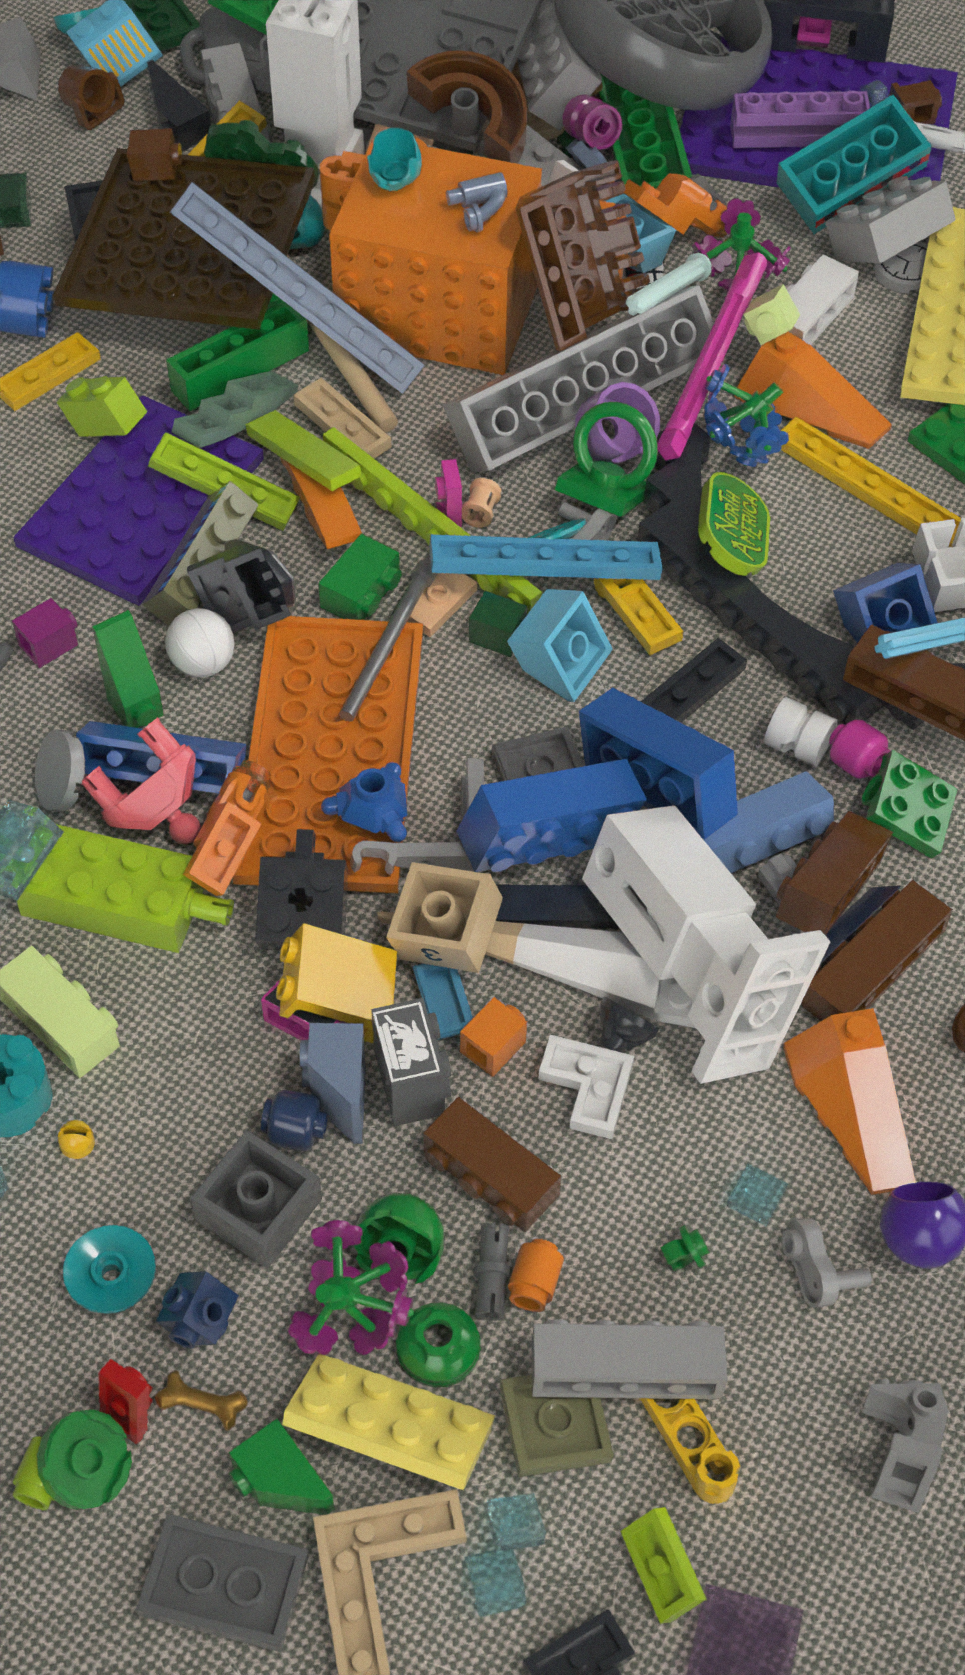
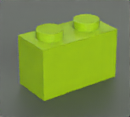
M125 377L77 378L66 386V392L56 402L79 437L127 435L147 413V410Z

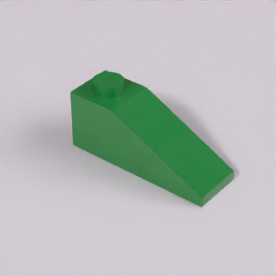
M127 610L92 626L107 700L124 726L139 728L149 725L157 717L164 716L160 691L130 611Z

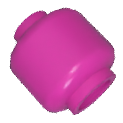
M852 720L846 725L840 724L834 729L829 738V744H831L830 759L835 765L857 779L877 775L883 756L890 752L887 737L863 720Z

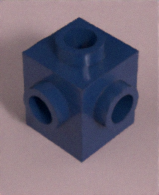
M207 1271L179 1273L174 1285L169 1288L163 1297V1307L155 1322L170 1332L169 1338L171 1341L184 1348L193 1349L195 1345H216L218 1339L222 1337L228 1327V1318L239 1295Z

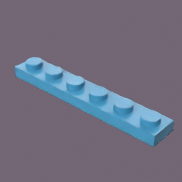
M458 535L430 536L429 550L432 573L660 580L662 573L658 542L578 539L550 540L546 538Z

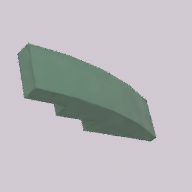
M273 371L229 380L223 395L201 400L198 413L176 418L172 433L198 448L224 440L246 429L247 423L276 410L297 393L299 385Z

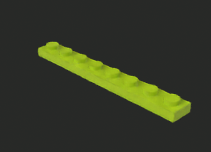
M332 427L323 434L324 442L360 464L362 476L352 481V485L371 496L381 509L388 510L396 516L406 529L413 530L421 536L428 546L431 535L471 536L335 427ZM468 574L478 582L484 591L527 605V614L542 596V591L523 576Z

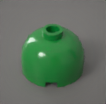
M407 1193L383 1195L365 1207L356 1226L362 1228L361 1243L354 1245L358 1252L356 1261L359 1266L366 1272L371 1270L373 1261L370 1257V1247L375 1243L383 1244L389 1241L407 1260L408 1270L405 1273L407 1280L416 1278L414 1284H418L431 1277L438 1266L445 1243L443 1224L435 1209L423 1199Z

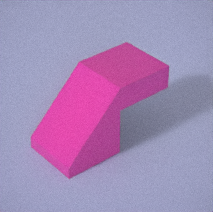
M800 16L796 45L828 48L832 20Z

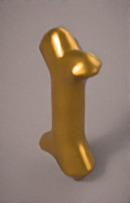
M177 1370L168 1374L166 1388L158 1391L155 1395L156 1403L161 1410H166L176 1405H184L212 1413L219 1417L226 1431L236 1426L237 1413L246 1409L248 1405L247 1398L242 1391H236L223 1396L188 1387L182 1381Z

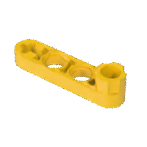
M640 1398L695 1493L702 1500L711 1504L726 1502L733 1495L736 1488L740 1463L737 1456L731 1450H725L696 1400L679 1399L678 1404L674 1407L663 1408L653 1398ZM687 1426L695 1427L702 1433L704 1442L698 1448L687 1449L679 1443L677 1438L678 1431ZM699 1461L695 1466L692 1464V1462ZM709 1464L716 1475L724 1473L726 1475L724 1481L720 1482L710 1479L707 1476L708 1470L705 1465Z

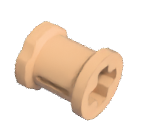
M477 478L471 482L470 497L468 501L462 504V519L464 522L477 528L487 527L491 524L493 519L492 509L494 504L500 501L502 491L496 482L485 478Z

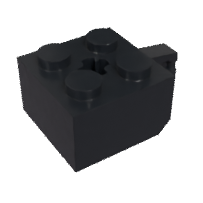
M297 829L295 852L286 851L285 858L260 857L255 941L260 950H281L284 940L287 937H291L303 923L345 935L348 867L345 860L324 859V853L315 852L316 834L314 830ZM301 898H307L309 903L312 904L311 907L305 905V912H298L294 905L295 902L299 903Z

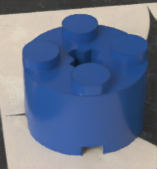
M1 261L0 331L46 338L48 317H44L46 312H52L54 303V291L48 290V288L52 287L53 267L17 261Z

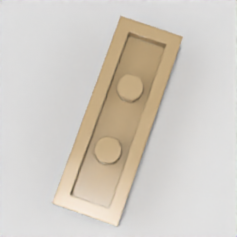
M319 378L293 395L294 405L322 430L327 432L332 427H335L374 459L391 448V437L323 378Z

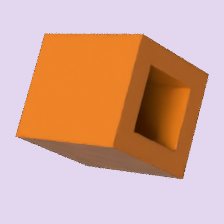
M493 997L460 1031V1053L493 1077L526 1043L527 1021L516 1007L510 1004L504 1005Z

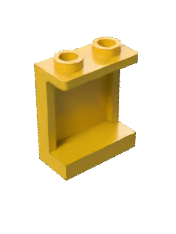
M303 923L291 937H287L281 947L280 961L284 962V969L276 991V998L281 1000L279 1016L289 1018L296 1010H304L347 1023L363 1024L364 1041L373 1043L371 1009L394 1004L397 951Z

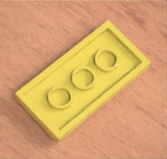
M319 1353L286 1407L282 1425L464 1491L492 1430L495 1415Z

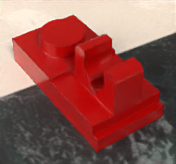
M110 1359L98 1372L99 1411L110 1415L122 1426L127 1438L138 1444L148 1430V1409L153 1402L149 1394L153 1387L147 1383L145 1377L131 1366H125L124 1368Z

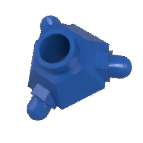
M390 762L380 769L371 768L362 771L357 777L339 788L340 792L336 793V796L325 798L322 801L321 809L323 813L329 816L338 814L345 822L373 833L379 831L382 833L386 832L394 842L403 841L407 836V830L402 824L405 821L403 818L407 816L405 784L399 778L401 767L395 762Z

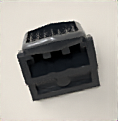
M232 539L224 543V552L187 566V573L204 608L222 616L229 624L232 633L252 625L257 630L291 616L289 607L294 606L296 603L294 576L270 549L240 539Z

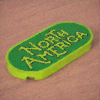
M716 472L712 474L702 488L698 525L700 540L703 544L708 541L712 547L709 553L727 570L737 575L747 576L750 572L752 576L756 575L768 561L769 510L761 497L745 482L731 474Z

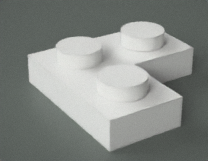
M550 1035L540 1066L538 1080L579 1090L570 1119V1129L612 1139L632 1071L634 1056Z

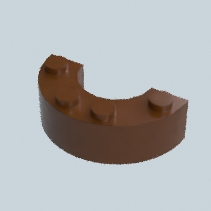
M445 51L428 56L407 70L408 95L433 114L441 108L451 105V95L455 90L464 87L473 89L478 95L479 110L490 122L484 131V154L490 159L519 163L526 144L527 104L521 85L504 65L476 52Z

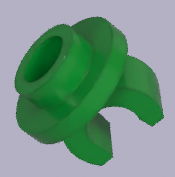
M685 1224L679 1227L683 1238L670 1241L661 1247V1251L673 1271L684 1268L693 1260H695L699 1268L706 1266L703 1256L710 1253L699 1230L695 1229L690 1232Z

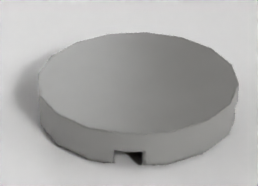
M56 729L50 731L43 739L37 755L35 766L37 797L42 807L49 811L62 812L69 810L78 799L79 793H73L76 783L82 784L85 775L83 746L78 738L72 737L74 735L73 732L68 730Z

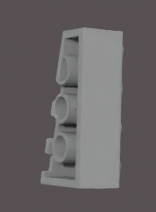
M240 43L201 50L206 101L214 124H217L239 100L263 115L262 106L258 103ZM267 124L260 133L269 142H272L271 130Z

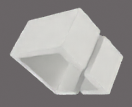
M965 518L960 520L952 547L948 546L956 526L954 519L920 524L912 552L916 564L921 565L934 612L965 608Z

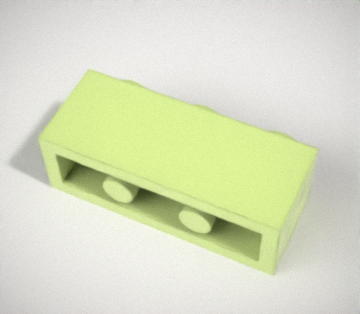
M31 945L0 969V1000L80 1079L120 1047L116 1033L118 1023L106 1008L101 1007L98 1010L90 1002L91 998L88 992L78 981L74 980L70 983L62 975V968L51 955L46 954L43 957Z

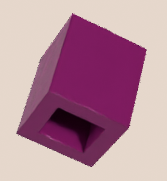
M52 598L12 620L18 645L38 668L43 667L78 646L75 633L78 624L75 617L68 608L61 609Z

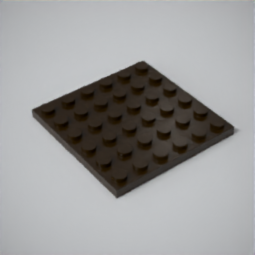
M117 148L54 291L53 299L55 305L260 330L273 292L170 212L189 185L194 183L287 256L316 179L314 168L182 154V164L177 165L174 180L134 181L127 157V149Z

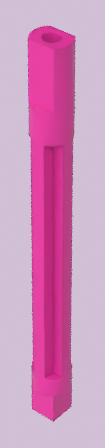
M759 252L743 257L680 399L660 437L658 452L664 460L680 458L692 432V427L709 392L705 389L707 384L706 378L711 375L714 369L719 370L745 310L748 308L766 269L767 260Z

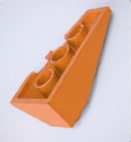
M789 331L764 343L760 347L737 388L752 395L755 391L762 393L775 382L784 392L773 402L775 413L791 419L797 416L810 425L825 429L830 437L868 449L891 430L892 424L810 344ZM734 395V397L738 400L742 401L743 403L745 402V400Z
M874 1008L831 1015L786 1041L783 1049L795 1087L802 1096L806 1095L818 1112L817 1118L824 1128L828 1127L842 1146V1154L871 1195L891 1192L898 1186L915 1183L887 1050Z

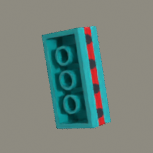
M891 95L780 162L777 185L812 233L816 234L826 228L825 221L838 215L837 210L840 208L858 204L863 201L862 197L865 194L887 188L889 181L903 176L910 177L927 167L932 145L896 97Z

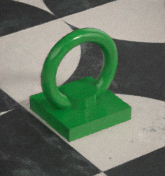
M604 402L593 406L583 414L574 431L573 449L578 464L558 476L555 491L623 517L645 499L646 481L644 480L652 472L657 460V438L648 419L636 408L621 402ZM618 417L624 419L640 435L643 446L642 458L638 466L628 474L616 464L605 461H593L588 449L589 433L595 423L603 418Z

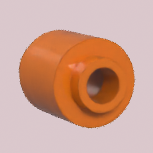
M533 1239L532 1242L523 1243L520 1246L508 1284V1289L511 1292L509 1300L512 1304L527 1311L541 1312L545 1309L546 1303L552 1301L564 1262V1257L557 1251L558 1248L555 1244L544 1239Z

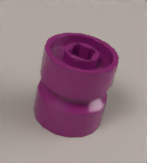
M586 94L577 95L565 106L562 115L565 131L573 138L582 141L592 148L596 147L598 150L610 147L619 138L622 130V119L614 107Z

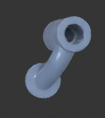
M501 172L458 182V188L446 191L448 205L461 203L466 208L463 214L467 229L469 231L475 230L476 232L483 230V223L502 207L505 198H507V185Z

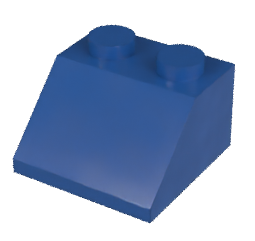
M895 563L833 590L843 625L857 643L871 624L892 633L938 623L920 564Z

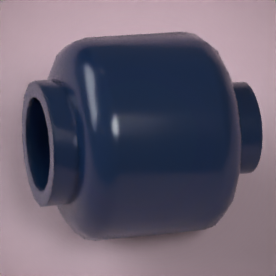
M280 1090L273 1099H266L261 1119V1133L267 1134L268 1142L275 1147L308 1151L312 1148L315 1138L324 1139L328 1123V1113L320 1111V1100L315 1095Z

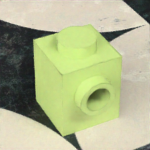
M784 284L753 299L744 313V322L748 332L753 337L756 336L762 345L792 330L800 313Z

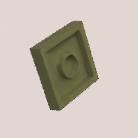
M532 1375L501 1379L499 1387L518 1477L612 1462L614 1454L601 1398L532 1397Z

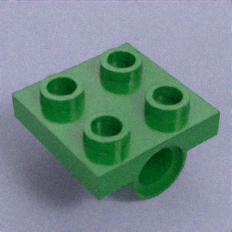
M892 749L883 756L879 773L867 784L862 794L861 802L869 808L866 816L867 820L892 831L894 837L932 859L942 852L958 789Z

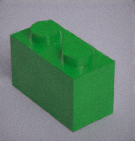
M360 534L318 583L320 608L342 619L364 620L368 615H373L378 609L383 596L388 590H394L400 582L402 571L400 570L399 552L366 535Z

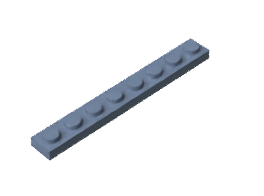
M194 183L189 185L170 213L402 394L425 365Z

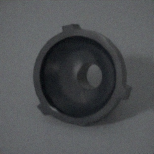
M604 996L600 1003L599 1016L603 1030L598 1043L610 1050L621 1053L624 1048L630 1050L655 1038L660 1029Z

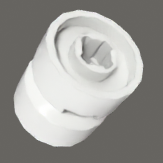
M784 697L771 718L764 743L784 753L792 749L794 750L795 758L816 767L821 762L830 745L829 738L837 727L838 722L837 719L819 711L809 714L807 713L806 705Z

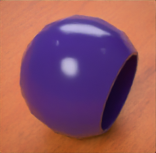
M915 1182L898 1186L891 1191L881 1211L880 1229L885 1244L899 1260L916 1268L933 1269L946 1265L960 1256L965 1248V1199L953 1186L946 1183Z

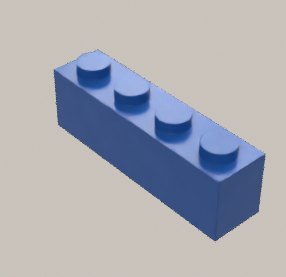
M90 721L76 733V738L79 739L83 746L85 774H90L100 766L107 777L144 782L161 768L159 766L161 760L144 740L137 735L143 730L142 728ZM170 733L180 746L183 744L189 745L195 753L196 764L192 790L219 794L230 772L244 773L247 744Z

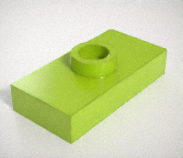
M666 1507L653 1508L620 1531L660 1624L673 1622L706 1600V1596Z

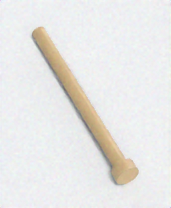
M307 320L372 421L385 433L392 431L397 426L398 419L358 359Z

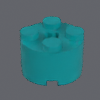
M2 1034L0 1035V1137H14L31 1130L36 1126L35 1122L44 1112L45 1114L47 1113L52 1102V1086L43 1057L32 1044V1041L24 1035Z

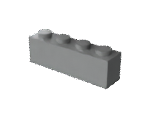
M552 1319L545 1321L543 1324H534L531 1343L532 1397L722 1399L728 1380L724 1326H711L703 1321L689 1322L684 1326H671L652 1320L643 1321L637 1325H617L610 1320H597L590 1324H570L565 1320Z

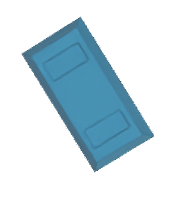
M429 964L413 966L414 975L421 997L424 999L427 1013L435 1012L440 1029L439 1039L459 1035L460 1031L473 1019L458 969Z

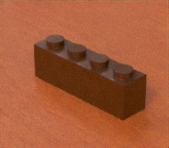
M871 624L849 654L843 680L965 741V669L955 666L927 650L885 659L882 653H876L874 646L879 644L878 637L880 635L891 632L884 631Z
M848 811L839 823L832 821L823 840L817 839L808 858L802 857L792 878L786 876L776 894V899L781 901L776 918L804 932L821 930L826 935L881 864L893 832L851 811Z
M914 880L910 881L901 891L898 889L883 903L882 910L875 917L871 915L857 928L856 936L849 943L844 940L832 952L829 958L830 962L823 969L818 967L801 1006L820 1021L835 1014L869 1009L945 932L953 909Z

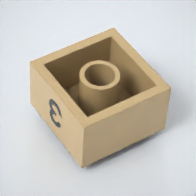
M412 862L386 938L393 949L397 951L400 960L479 973L503 897L491 874Z

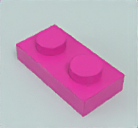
M456 459L441 461V476L435 477L437 499L441 500V502H435V507L462 528V485Z

